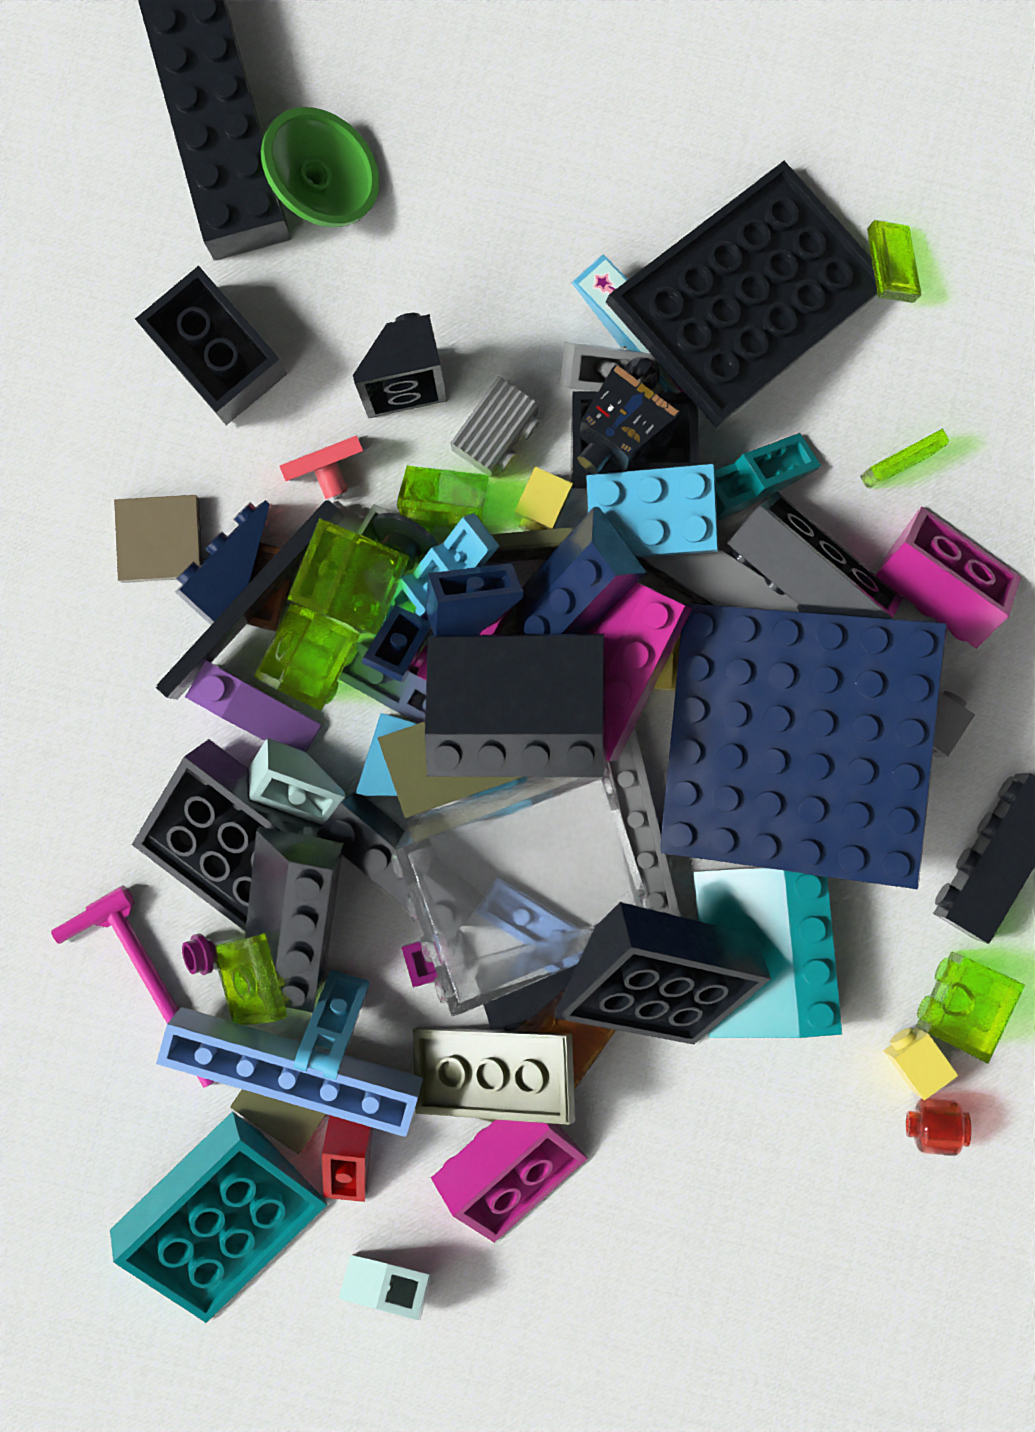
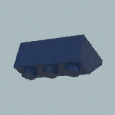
M593 507L523 585V598L519 601L516 622L522 634H587L646 573L599 507Z

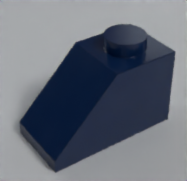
M512 563L428 573L426 613L434 635H479L523 598V590Z
M394 605L361 663L399 682H405L431 629L430 622L402 607Z

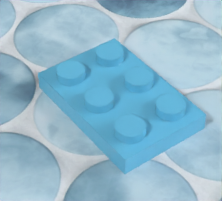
M714 464L586 475L588 513L593 507H599L636 558L719 552Z

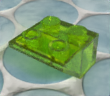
M406 465L398 495L397 508L400 515L415 521L428 532L434 531V526L450 528L451 533L462 517L473 513L485 526L490 487L489 475Z
M319 519L287 599L377 635L397 590L409 556L353 531Z

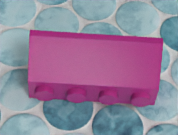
M638 582L587 633H604L608 762L619 760L692 611V608Z

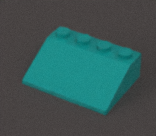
M755 866L693 871L697 921L757 935L771 980L709 1031L708 1037L809 1038L842 1035L827 877Z
M232 1111L110 1229L113 1263L207 1323L327 1206V1202L261 1132Z

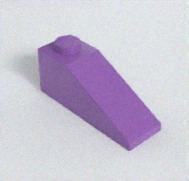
M205 661L185 695V698L264 741L270 738L306 753L322 724L209 661Z

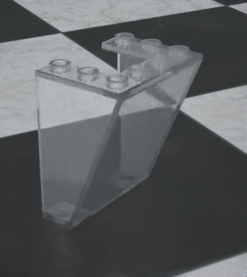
M608 763L606 764L604 777H541L414 815L395 848V854H392V863L396 876L399 880L405 879L410 893L406 897L410 917L414 922L419 920L424 934L420 938L424 958L428 963H434L438 975L434 980L437 996L441 1003L447 1002L452 1017L578 964L595 926L619 902L654 910L644 877H640L621 817L619 798Z

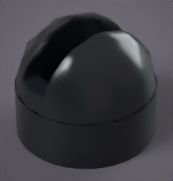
M636 357L625 367V371L637 380L651 367L652 373L642 382L650 390L656 387L659 381V368L649 358Z

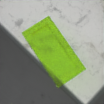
M874 220L868 226L867 233L878 298L914 303L922 293L910 226Z
M942 428L871 466L860 477L866 488L871 489L938 453L948 445L950 440Z

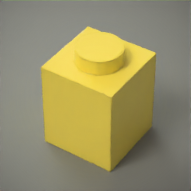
M534 467L514 511V519L520 522L518 527L524 531L555 529L571 494L573 483Z
M918 1027L901 1030L891 1038L890 1043L892 1045L883 1050L912 1092L924 1101L958 1077V1074L930 1035Z

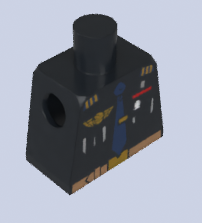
M615 364L582 418L579 436L588 445L577 459L592 474H597L609 460L621 470L627 471L675 431L680 412Z

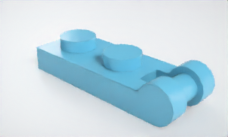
M330 969L299 1046L293 1068L307 1072L308 1068L324 1072L323 1077L333 1080L337 1079L366 998L370 981ZM317 1045L320 1047L330 1049L331 1051L328 1055L325 1053L314 1051V1049Z

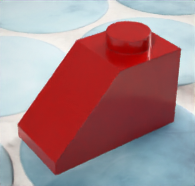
M329 1115L322 1150L323 1198L365 1202L373 1127Z

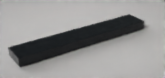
M325 500L159 681L156 689L166 698L178 700L192 685L205 661L211 663L343 520L345 516L331 501Z

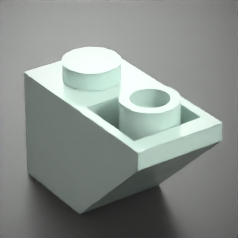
M350 1255L339 1299L403 1317L421 1320L432 1276L399 1266Z

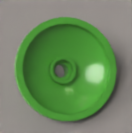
M298 107L283 112L269 126L262 142L261 160L265 176L272 190L285 206L296 215L311 223L334 228L354 224L368 213L374 205L379 191L378 167L368 144L350 124L337 115L322 109Z

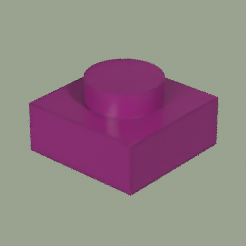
M438 935L401 947L413 988L454 975L445 941Z

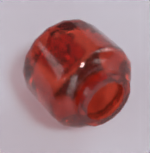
M927 1098L925 1101L920 1099L916 1103L915 1110L907 1111L906 1136L914 1138L919 1152L923 1154L957 1156L962 1151L963 1146L969 1147L972 1132L971 1117L969 1112H963L959 1102L938 1098Z

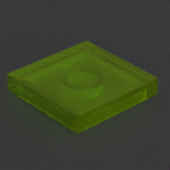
M265 933L215 945L218 955L216 965L232 1022L250 1025L276 1022L288 1017Z

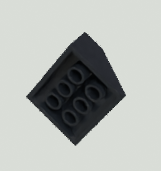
M604 633L429 635L425 710L427 777H604L607 764Z
M208 739L183 757L132 845L246 932L256 831L258 827L261 826L323 839L317 834L323 825L249 800V769Z
M619 902L595 926L555 1012L557 1019L694 1045L771 980L757 935Z

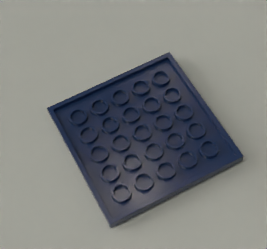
M684 603V605L692 608V611L681 631L660 843L661 853L918 890L947 624Z

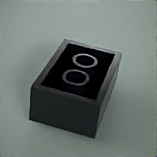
M199 265L135 318L145 333L226 426L288 374L280 358Z

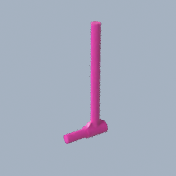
M124 885L86 906L85 911L51 930L54 940L61 944L92 925L106 928L112 926L166 1023L179 1010L127 919V916L132 912L135 902L130 891ZM197 1076L203 1088L215 1082Z

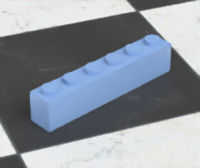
M180 1007L167 1023L156 1063L404 1137L407 1136L423 1077L347 1055L343 1058L336 1080L323 1077L324 1072L308 1068L307 1072L295 1069L293 1067L301 1044L300 1041L184 1007ZM316 1046L314 1051L330 1054V1050Z

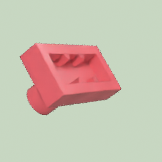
M356 435L282 464L279 467L285 481L314 471L324 497L328 499L348 491L337 461L362 452L363 448Z

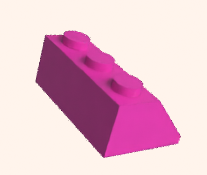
M922 506L885 555L876 573V576L894 591L913 603L921 614L932 617L939 623L947 624L949 632L956 639L966 641L976 649L1009 617L1021 581V576Z
M494 1120L487 1128L479 1131L474 1139L457 1155L449 1158L443 1167L431 1177V1180L453 1217L495 1243L588 1158L559 1124Z

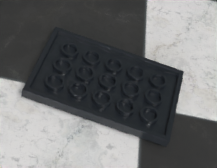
M784 160L611 292L605 303L710 422L717 427L881 293L892 280Z

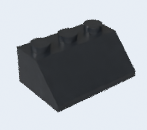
M415 312L406 313L398 316L395 322L386 323L354 372V384L368 418L447 402L430 314L421 316Z
M572 391L570 482L573 483L572 489H587L586 475H596L587 471L579 463L577 457L588 445L579 436L581 421L598 391ZM654 392L680 412L675 431L629 470H621L609 460L597 474L699 465L698 407L685 392Z

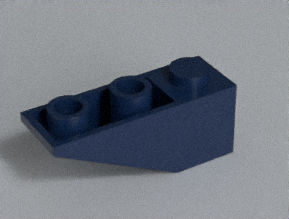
M266 500L259 503L256 507L249 502L233 519L238 526L228 536L222 531L205 548L210 555L199 566L193 561L176 578L181 583V586L175 593L210 625L249 584L270 506Z

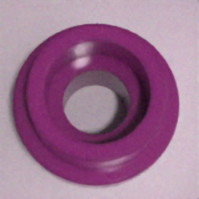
M198 933L192 935L189 941L182 944L183 959L191 974L200 973L207 975L212 973L213 963L217 962L218 955L211 939L206 940L203 934Z

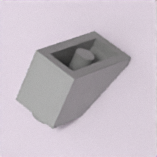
M564 342L559 384L571 389L599 391L615 364L625 370L626 365L636 357H645L655 361V358L650 353ZM651 367L638 379L639 382L642 383L652 373Z

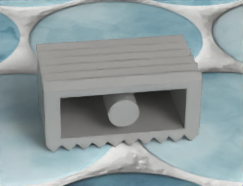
M498 376L450 442L452 451L490 478L498 470L504 473L516 457L517 453L513 448L519 439L523 437L525 440H528L538 427L540 419L536 416L538 415L539 404Z

